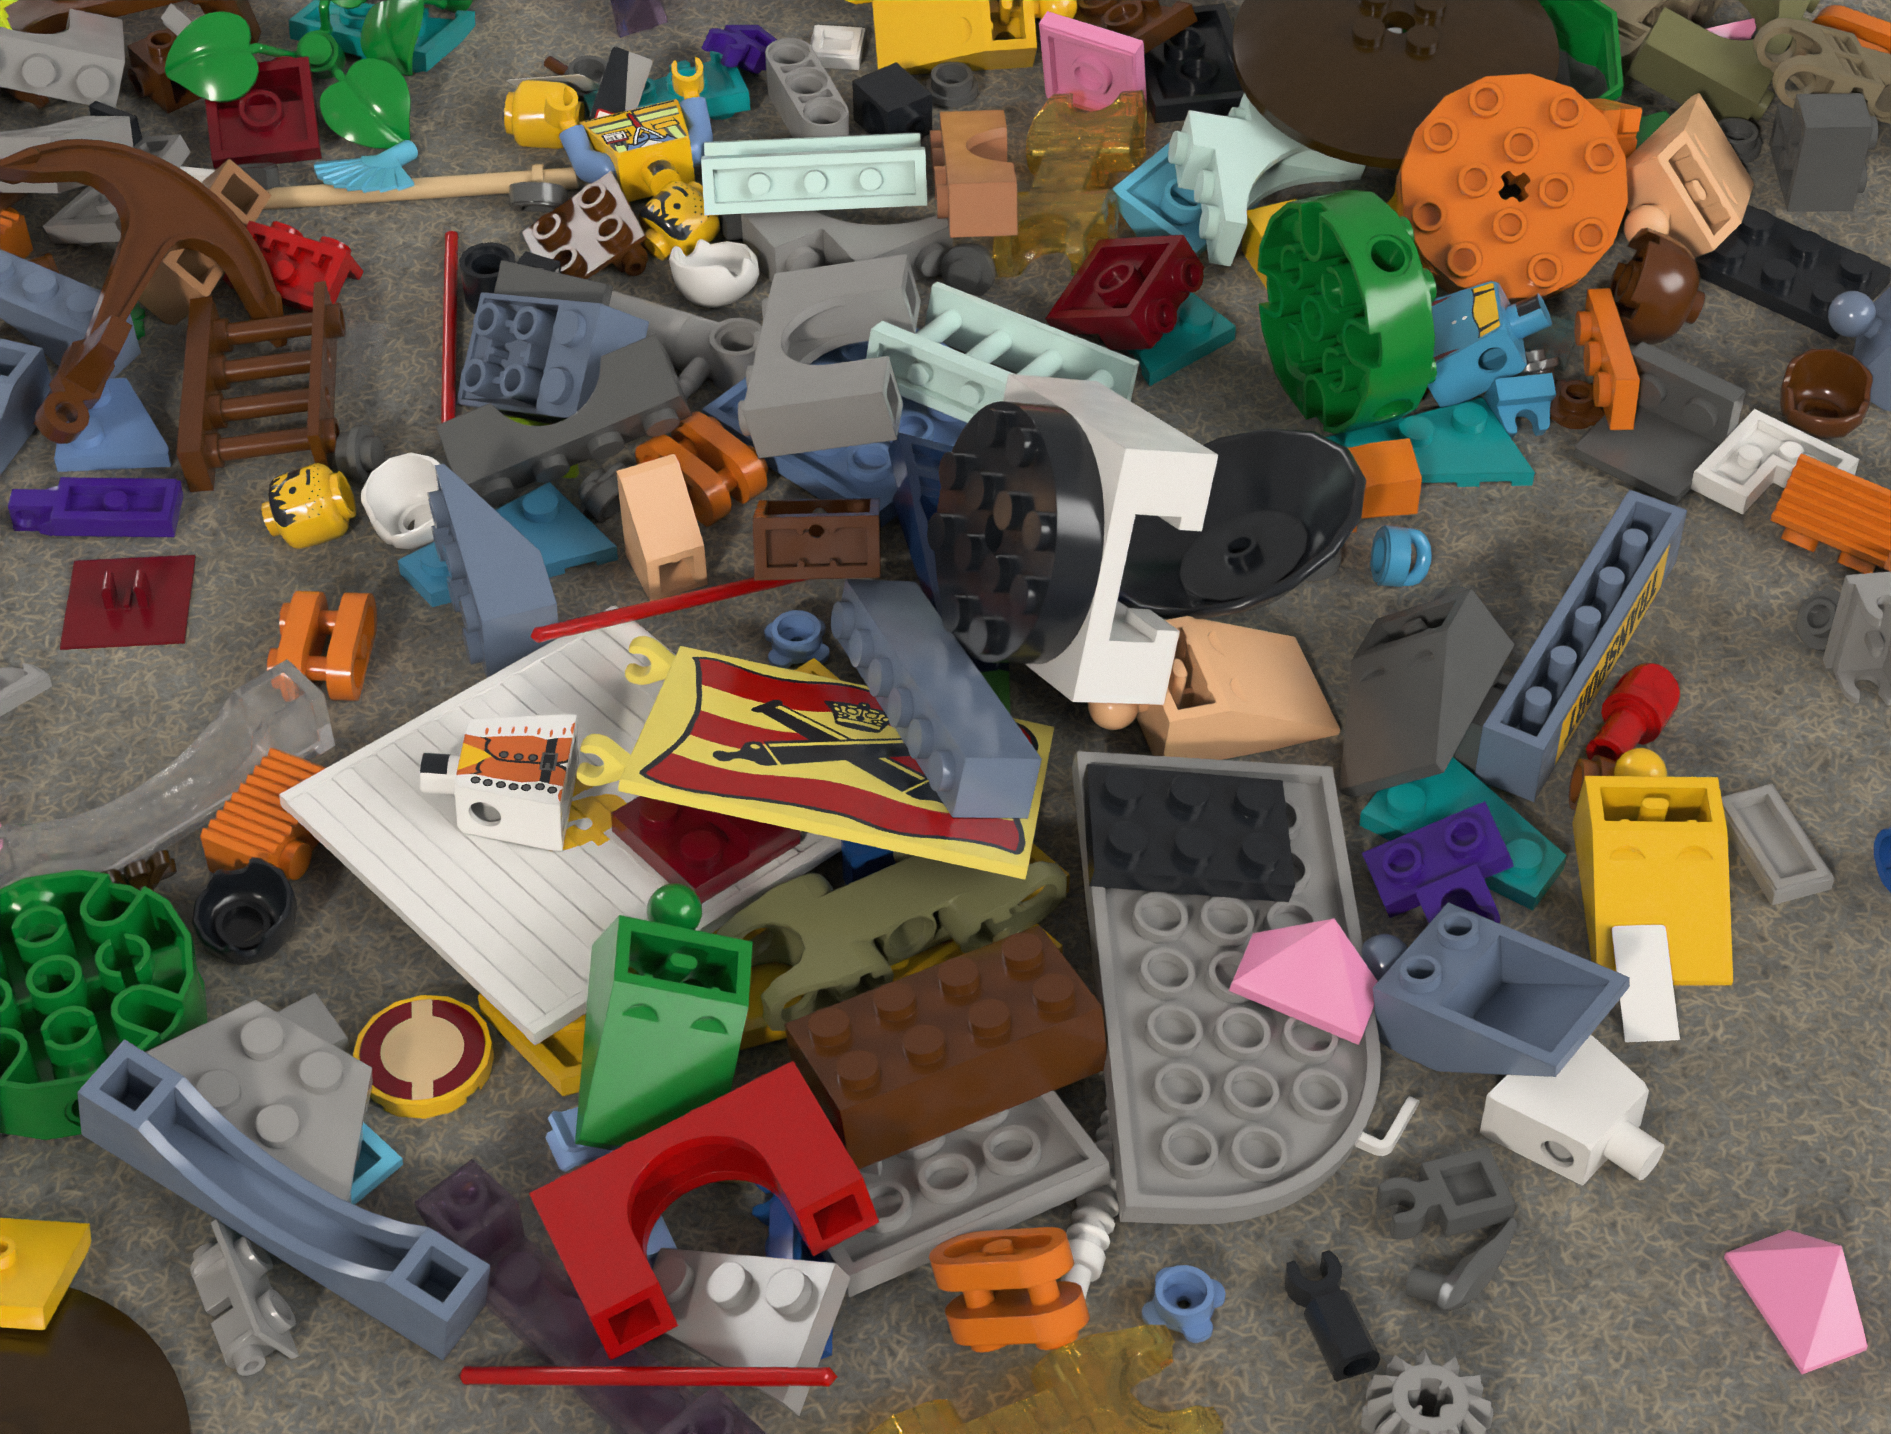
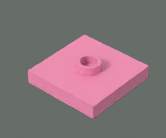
M1047 11L1039 23L1047 98L1130 125L1140 126L1148 116L1143 40Z

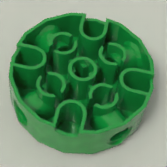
M1349 189L1287 202L1269 219L1259 246L1257 270L1267 276L1266 285L1269 302L1259 303L1258 305L1261 329L1276 377L1283 390L1304 418L1307 420L1317 417L1323 424V431L1341 434L1401 419L1418 408L1428 384H1432L1437 376L1436 362L1433 357L1435 332L1431 304L1436 298V283L1432 273L1427 268L1422 267L1417 248L1414 244V232L1410 221L1404 216L1399 217L1389 205L1374 192Z
M78 869L25 877L0 889V1133L41 1140L81 1135L77 1092L124 1039L146 1052L208 1021L205 982L197 969L193 939L169 900L145 886L140 891L130 885L112 883L109 874Z

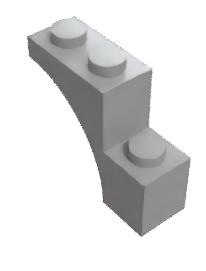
M815 211L741 214L743 244H746L756 254L759 269L771 281H773L774 273L903 254L908 255L914 279L918 280L925 276L933 277L940 274L942 259L953 247V238H950L948 220L946 218L937 219V215L902 224L869 225L834 219Z

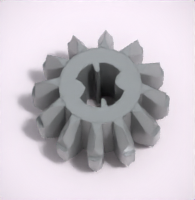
M1424 1348L1416 1357L1415 1366L1408 1364L1395 1355L1391 1363L1387 1365L1386 1375L1374 1374L1373 1379L1370 1380L1367 1386L1366 1400L1368 1402L1362 1409L1361 1427L1365 1434H1487V1429H1490L1492 1424L1493 1408L1491 1407V1401L1481 1398L1483 1385L1481 1384L1480 1375L1458 1377L1460 1365L1456 1356L1447 1361L1443 1366L1434 1365ZM1421 1414L1431 1415V1416H1433V1418H1432V1417H1426V1416H1423V1415H1421Z

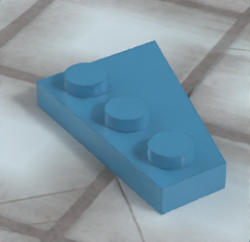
M550 482L496 509L504 519L541 551L548 577L565 574L566 568L596 561L597 565L618 560L617 546ZM434 542L397 560L400 574L432 607L451 603L446 578L450 575L446 561L440 562Z

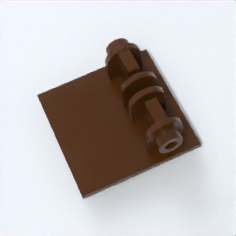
M612 171L597 181L588 184L578 194L550 213L541 216L534 224L522 231L531 252L560 261L561 273L565 275L589 279L613 263L620 272H626L629 276H638L644 272L648 261V254L640 244L648 238Z

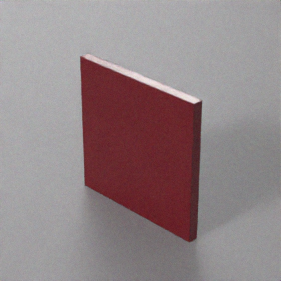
M196 555L74 561L60 650L185 644Z

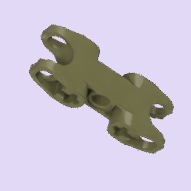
M894 851V865L836 890L832 888L825 877L813 873L799 876L771 888L759 899L732 916L717 931V935L742 939L753 930L766 928L763 932L749 940L753 942L751 967L771 962L793 966L786 973L773 980L770 986L761 994L763 1019L772 1031H785V1023L892 982L894 974L890 966L950 939L954 940L963 953H968L1031 928L1053 912L1066 899L1067 875L1057 863L1045 861L1029 864L1026 879H1020ZM1044 886L1042 891L1037 896L1033 897L1030 900L1021 902L1028 895ZM804 994L798 1003L783 1009L784 1005L792 998Z

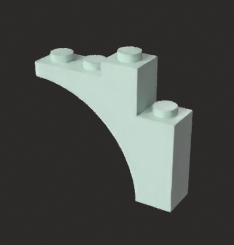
M1245 93L1239 107H1232L1228 117L1189 110L1182 130L1173 132L1168 150V161L1170 164H1175L1178 188L1194 190L1195 202L1201 203L1202 214L1199 224V236L1201 239H1206L1209 263L1231 266L1247 226V210L1257 202L1279 190L1295 185L1313 182L1360 180L1366 167L1329 157L1291 139L1268 122L1251 104Z

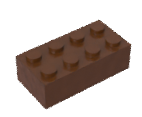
M1040 925L1012 934L999 941L948 959L945 962L784 1024L791 1061H794L858 1170L1035 1099L1050 1091L1104 1071L1107 1055L1102 1005Z

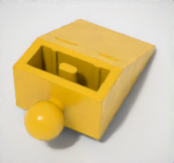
M872 0L877 70L895 62L910 75L931 74L935 66L944 62L964 63L972 71L1033 67L1037 51L1035 18L1042 20L1046 12L1049 11L1073 19L1077 11V1Z
M1646 748L1631 749L1617 760L1614 767V776L1584 777L1572 822L1591 961L1616 971L1612 928L1614 926L1663 925L1667 933L1673 985H1732L1733 962L1728 833L1718 777H1667L1666 765L1657 753Z

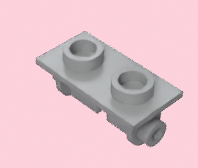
M215 1219L211 1222V1226L218 1243L204 1244L195 1250L190 1273L207 1313L215 1317L229 1306H233L232 1309L211 1323L225 1364L232 1369L236 1368L239 1375L249 1376L259 1372L266 1364L265 1356L275 1350L280 1351L291 1359L299 1357L289 1331L296 1325L294 1314L285 1299L272 1289L266 1274L273 1269V1263L267 1250Z

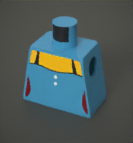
M1489 281L1436 298L1431 303L1435 332L1433 357L1436 362L1437 376L1432 384H1428V388L1439 407L1443 408L1469 401L1487 391L1495 379L1513 377L1525 369L1527 360L1523 338L1552 326L1548 309L1540 294L1533 295L1511 305L1500 284Z

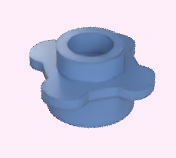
M792 610L782 613L772 623L767 625L764 630L765 639L771 642L772 650L768 654V661L772 666L787 669L792 664L806 663L813 658L823 664L830 656L829 647L822 642V636L825 634V624L809 612Z
M1178 1265L1161 1269L1155 1276L1154 1298L1152 1301L1144 1304L1142 1308V1319L1146 1326L1152 1330L1167 1328L1183 1333L1186 1340L1193 1343L1203 1342L1210 1338L1213 1332V1324L1210 1321L1215 1308L1222 1306L1225 1302L1226 1293L1222 1284L1217 1280L1210 1279L1201 1269L1189 1265ZM1181 1300H1186L1191 1306L1182 1309L1178 1307L1177 1303Z

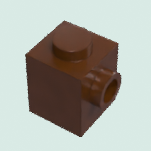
M166 28L154 31L146 38L127 46L132 68L128 69V78L139 97L149 96L169 114L202 98L166 76V59L173 42L177 38L175 33Z

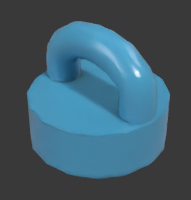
M1381 526L1375 534L1371 548L1370 567L1374 582H1377L1378 586H1413L1419 584L1426 577L1432 560L1431 545L1427 536L1422 531L1413 528ZM1411 544H1414L1417 553L1414 568L1409 572Z

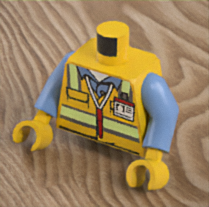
M694 57L696 73L689 77L678 73L676 60L672 63L673 89L679 96L684 97L680 104L677 99L582 121L579 122L580 125H577L575 121L578 103L577 92L573 88L565 86L563 94L565 106L555 104L550 93H546L544 119L549 125L562 129L559 138L576 175L582 181L593 183L612 171L628 202L655 196L671 181H682L686 184L690 181H695L694 167L701 165V157L705 156L704 142H713L706 99L699 95L704 88V70L702 61L698 57Z

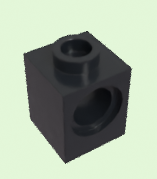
M897 62L852 80L854 121L870 135L920 133V139L922 140L930 134V130H933L932 93Z

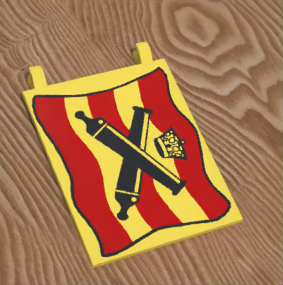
M638 636L631 641L628 650L632 654L645 655L651 665L642 667L636 663L628 664L625 669L626 679L638 685L651 684L660 680H664L631 755L612 739L601 734L586 736L580 746L581 752L596 754L604 763L602 766H594L587 762L579 765L576 776L585 785L601 786L620 780L618 787L620 792L1026 879L1054 727L1013 718L1042 758L1028 819L952 817L936 791H933L930 787L929 780L916 760L910 756L907 746L896 729L890 725L888 717L878 701L870 694L868 686L684 646L679 647L675 656L654 638Z

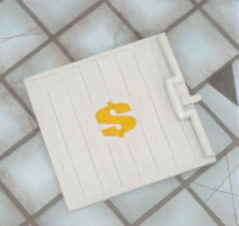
M611 606V607H609L608 609H606L605 611L617 609L618 607H617V606ZM635 621L557 638L279 794L280 805L285 811L290 813L534 1045L539 1044L586 1014L593 943L619 915L648 921L646 912L651 895L658 888L670 884L612 832L611 813L639 797V795L618 791L620 780L601 786H589L581 783L576 776L563 850L551 851L463 833L457 827L455 795L422 793L420 791L421 760L424 753L461 755L467 723L475 718L577 714L578 767L583 762L594 766L604 765L598 755L593 753L585 754L580 750L583 739L591 734H601L609 737L631 755L664 680H660L651 684L638 685L629 682L625 677V669L630 663H636L642 667L651 665L645 655L629 652L628 649L631 641L638 636H647L657 640ZM800 831L799 845L702 904V918L695 930L713 933L721 928L732 916L759 899L771 888L804 875L842 850L841 839Z

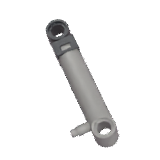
M493 242L471 246L462 253L459 259L465 304L473 314L477 311L481 292L494 293L501 260L561 273L560 261L525 251L516 262L515 254L509 247ZM612 291L609 307L649 321L646 337L657 334L670 357L673 367L683 371L678 380L686 400L699 389L706 378L713 380L714 385L719 390L726 392L746 377L747 366L753 365L755 358L754 335L756 331H761L762 328L759 323L746 318H730L717 322L622 292Z

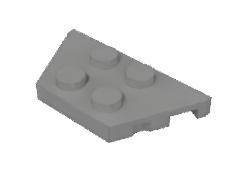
M257 1000L249 1002L146 1051L147 1054L183 1075L232 1125L273 1158L306 1180L351 1203V1189L356 1161H359L363 1139L364 1116L368 1111L373 1083L372 1067Z

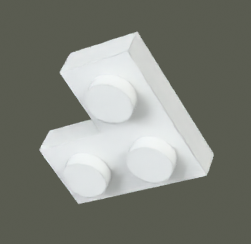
M1754 409L1694 471L1691 489L1743 515L1772 483L1783 488L1786 487L1787 480L1790 478L1792 469L1795 467L1801 453L1853 475L1856 473L1859 459Z

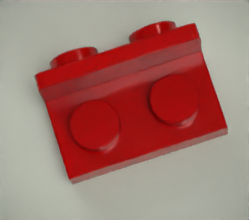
M250 220L247 224V230L257 243L268 264L275 287L282 297L283 305L305 312H313L314 283L323 281L326 282L331 302L334 304L346 278L360 280L364 272L351 256L352 250L336 239L322 236L318 242L303 237L302 233L297 229L277 221H273L270 227ZM225 273L223 280L231 289H234Z

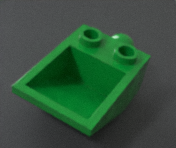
M671 883L658 888L651 895L647 904L646 913L648 921L619 915L592 945L575 1144L614 1151L625 1143L638 1139L731 1091L749 1007L753 942L695 930L702 918V904L698 895L685 885Z

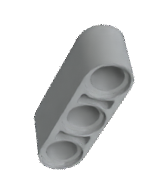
M781 38L769 44L765 51L767 91L769 98L792 137L849 136L848 107L812 47L806 41L798 38Z

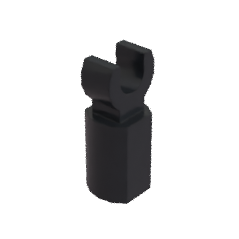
M1330 1250L1322 1252L1320 1272L1323 1279L1317 1281L1308 1280L1303 1277L1295 1261L1286 1263L1285 1290L1292 1301L1306 1308L1304 1311L1305 1320L1334 1381L1338 1382L1374 1371L1380 1362L1379 1352L1350 1293L1340 1289L1342 1266L1338 1257Z

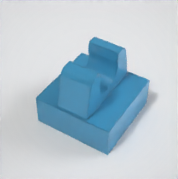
M1546 373L1495 379L1484 394L1483 399L1511 438H1514L1517 434L1516 417L1527 418L1532 424L1535 436L1543 435L1549 428L1551 401L1556 396L1553 374Z

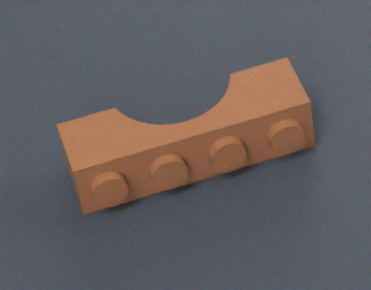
M1004 110L940 112V130H930V157L937 205V219L948 218L950 238L1018 235L1017 180L1014 163L1007 162V125Z

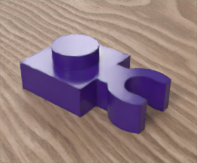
M726 25L724 30L711 28L702 45V49L707 52L714 51L722 54L720 63L723 66H739L748 72L759 74L762 70H766L765 51L767 46L777 39L759 25Z

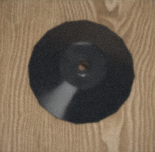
M1266 428L1220 437L1204 444L1203 446L1218 454L1202 531L1179 530L1159 516L1135 514L1117 600L1129 608L1150 609L1159 617L1165 619L1190 616L1195 619L1212 618L1257 610L1279 600L1334 558L1361 519L1366 478L1351 451L1314 431Z

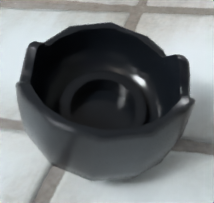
M252 857L249 859L248 864L241 869H218L215 872L207 888L195 900L192 925L207 953L231 964H254L273 957L292 937L297 902L284 871L261 858ZM260 930H262L256 938L249 941H245L257 932H259Z

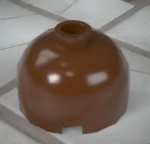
M1642 228L1627 245V247L1637 250L1635 255L1627 265L1618 262L1608 288L1611 289L1627 341L1635 344H1640L1642 341L1647 344H1657L1673 337L1680 330L1684 322L1693 324L1696 321L1704 304L1705 293L1698 290L1700 282L1698 266L1694 256L1684 244L1666 234L1650 228ZM1634 310L1629 319L1622 316V312Z

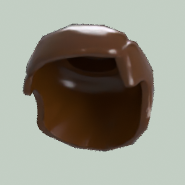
M1810 349L1794 357L1787 366L1780 388L1782 416L1787 418V423L1791 427L1818 439L1845 437L1862 424L1867 414L1873 383L1872 375L1852 355L1836 349Z

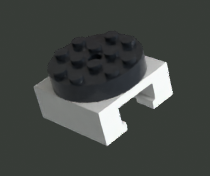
M1008 374L1003 401L993 402L980 409L965 425L952 452H946L940 461L939 480L941 489L937 513H934L929 520L927 538L930 548L935 551L936 574L943 605L942 621L944 628L948 632H953L963 649L977 660L992 663L1025 664L1072 702L1164 705L1180 631L1150 609L1127 608L1117 600L1135 514L1159 516L1179 530L1202 531L1218 454L1097 381Z

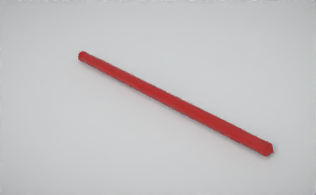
M455 231L445 233L441 423L455 418L459 236Z
M754 577L535 627L530 637L535 642L542 643L548 640L619 625L809 579L754 580Z
M464 1366L458 1374L464 1385L830 1387L837 1378V1375L830 1367Z

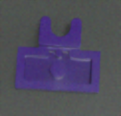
M1485 801L1362 853L1389 918L1421 906L1428 923H1430L1447 903H1451L1494 922L1501 923L1500 915L1484 879L1512 868L1514 865Z

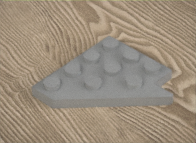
M1053 1090L1035 1099L859 1169L879 1223L821 1252V1255L826 1262L836 1263L851 1277L846 1290L850 1298L929 1263L930 1252L948 1239L976 1231L1004 1230L1111 1183L1109 1161Z

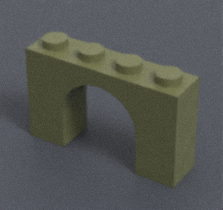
M1738 0L1748 10L1752 18L1755 19L1757 31L1769 21L1777 18H1790L1810 22L1803 15L1805 11L1812 13L1820 0ZM1666 7L1663 8L1644 38L1626 75L1681 105L1691 96L1700 93L1717 123L1722 119L1732 117L1749 120L1752 117L1759 121L1775 95V92L1768 89L1774 72H1771L1769 68L1763 66L1758 60L1753 49L1754 39L1732 40L1718 36ZM1789 34L1774 36L1766 44L1765 52L1778 55L1784 53L1787 47L1791 46L1793 36Z

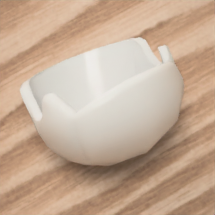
M699 239L694 251L690 255L686 256L680 247L674 246L669 257L673 279L678 290L687 300L705 308H719L736 302L755 286L759 277L757 256L746 244L726 241L709 244L707 241Z
M413 452L387 459L370 473L361 491V503L376 533L387 544L394 545L399 549L414 550L434 542L431 526H434L427 493L438 490L435 465L440 463L433 457ZM415 520L414 529L411 531L407 530L408 525Z

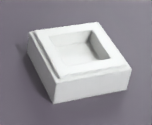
M814 25L810 46L824 68L859 70L866 40L865 28Z

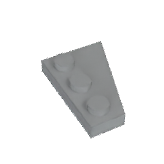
M181 134L147 136L134 146V148L160 157L179 168L191 153ZM91 186L84 189L43 225L53 245L78 243L81 247H86L100 242H119L121 237V221L116 208L106 196Z
M660 1248L652 1268L678 1324L677 1327L662 1335L719 1367H818L851 1279L836 1263ZM749 1386L770 1396L781 1406L800 1416L810 1386Z

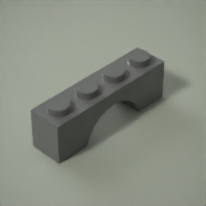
M653 334L601 356L599 379L593 394L579 411L563 421L545 426L524 425L507 418L489 403L436 425V429L452 471L489 505H495L508 500L514 495L516 489L535 481L550 482L559 479L569 472L571 466L587 459L599 460L614 456L624 449L626 443L642 436L654 437L669 433L678 427L681 420L692 416L670 357L657 334Z

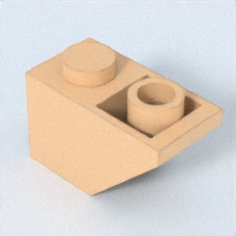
M675 454L616 471L626 557L649 600L673 596L708 585L704 542L680 464Z

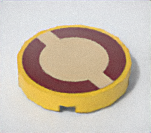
M420 995L396 1001L373 1015L358 1034L353 1057L372 1067L373 1083L370 1097L374 1102L382 1105L384 1111L398 1117L426 1119L453 1112L467 1103L466 1097L473 1094L478 1087L481 1090L490 1078L494 1051L487 1023L471 1006L448 996Z

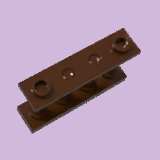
M325 281L314 283L313 312L230 323L228 318L219 317L213 296L190 299L176 451L190 492L214 491L215 471L217 468H224L225 461L311 450L315 463L324 464L332 470L333 453H335L336 441L340 434L338 421L334 417L337 338L346 336V323L341 303L332 304ZM311 336L310 350L227 360L224 355L225 352H232L234 345ZM310 373L309 388L224 399L221 393L222 390L230 389L231 383ZM308 411L307 427L221 438V435L218 433L219 429L227 428L228 422Z

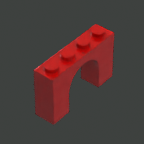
M794 1061L767 1074L758 1076L751 1082L701 1107L695 1108L684 1116L638 1139L629 1141L620 1148L570 1173L561 1175L554 1181L529 1193L610 1361L678 1326L662 1288L647 1260V1245L651 1231L661 1214L675 1200L687 1192L709 1183L724 1180L748 1181L767 1188L785 1206L812 1256L879 1223L860 1171Z

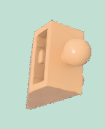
M1700 93L1691 96L1626 159L1627 208L1630 213L1624 222L1625 237L1630 242L1640 229L1650 228L1681 242L1695 258L1714 251L1742 223L1754 182Z
M1190 616L1165 620L1178 629L1180 633L1164 705L1088 702V711L1091 718L1104 729H1123L1137 718L1153 756L1224 760L1280 749L1339 735L1340 727L1296 637L1211 620L1195 619Z

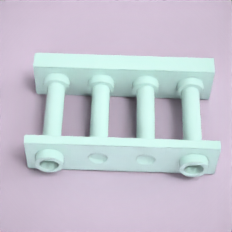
M920 133L704 142L705 156L701 157L704 215L927 206L925 147H921Z
M938 281L931 288L925 326L914 334L881 321L871 328L866 359L889 356L901 396L966 423L986 405L1003 401L1008 374L1014 373L991 365V363L1017 373L1015 375L1097 381L1130 402L1139 366V361ZM940 343H944V344H946V345H948V346H951V347H953V348H956V349H958V350H961V351H963V352H966V354H964V353H962V352H959V351H957V350H954V349H952V348H949V347H947V346H944V345H942V344H940Z

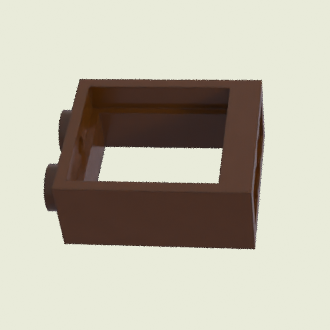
M880 498L759 500L753 515L754 580L880 578ZM816 508H823L827 512L812 514Z

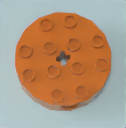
M1530 73L1485 76L1445 96L1414 131L1396 179V213L1399 217L1404 216L1410 221L1414 232V244L1417 248L1422 267L1427 268L1432 273L1435 282L1448 294L1494 281L1500 284L1511 305L1536 294H1540L1543 301L1574 287L1614 244L1628 204L1626 156L1606 116L1572 87ZM1504 183L1508 186L1514 183L1519 186L1521 193L1517 197L1518 200L1515 197L1504 200L1500 196L1499 192L1503 188Z

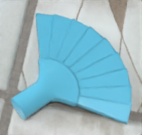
M405 140L373 156L315 162L314 171L317 179L322 180L324 184L333 185L334 188H346L347 191L362 190L363 193L377 190L382 193L393 189L401 191L415 186L414 181L404 171L402 166L416 159L418 150L412 141Z

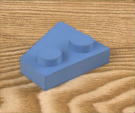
M110 378L106 381L101 398L92 409H88L90 417L86 428L75 441L68 444L57 443L54 456L58 472L172 466V458L167 443L127 378Z

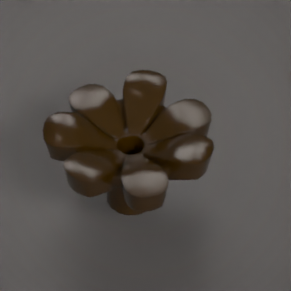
M165 849L153 853L146 862L145 859L124 866V873L117 869H108L101 872L109 874L112 883L130 885L140 891L145 886L154 891L159 881L173 876L177 873L175 859L170 858L169 851Z

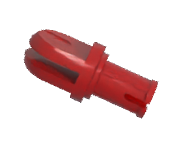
M1644 662L1636 665L1620 678L1602 704L1601 714L1604 725L1595 738L1587 745L1586 754L1589 760H1592L1598 754L1617 761L1621 755L1634 749L1638 743L1645 745L1653 742L1659 736L1676 711L1680 700L1679 685L1669 670L1656 663Z

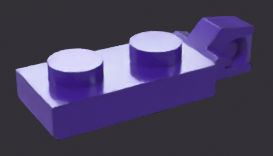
M60 477L58 486L47 489H12L8 510L14 531H39L40 534L49 536L175 537L183 501L181 481H177V479Z

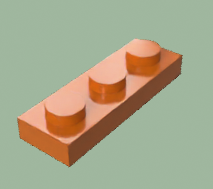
M1610 288L1587 289L1585 311L1576 312L1574 334L1576 345L1584 346L1585 375L1594 377L1595 407H1603L1610 430H1634L1640 378Z

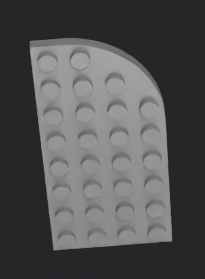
M1077 751L1072 765V776L1096 999L1103 1009L1107 1048L1104 1076L1120 1222L1189 1225L1222 1224L1263 1216L1294 1204L1315 1191L1334 1175L1348 1159L1368 1122L1375 1105L1381 1071V1052L1375 1011L1373 1008L1359 1045L1235 994L1229 991V988L1252 934L1335 918L1362 958L1363 941L1333 767ZM1098 764L1283 780L1295 888L1290 901L1276 902L1089 886L1082 778L1086 765Z

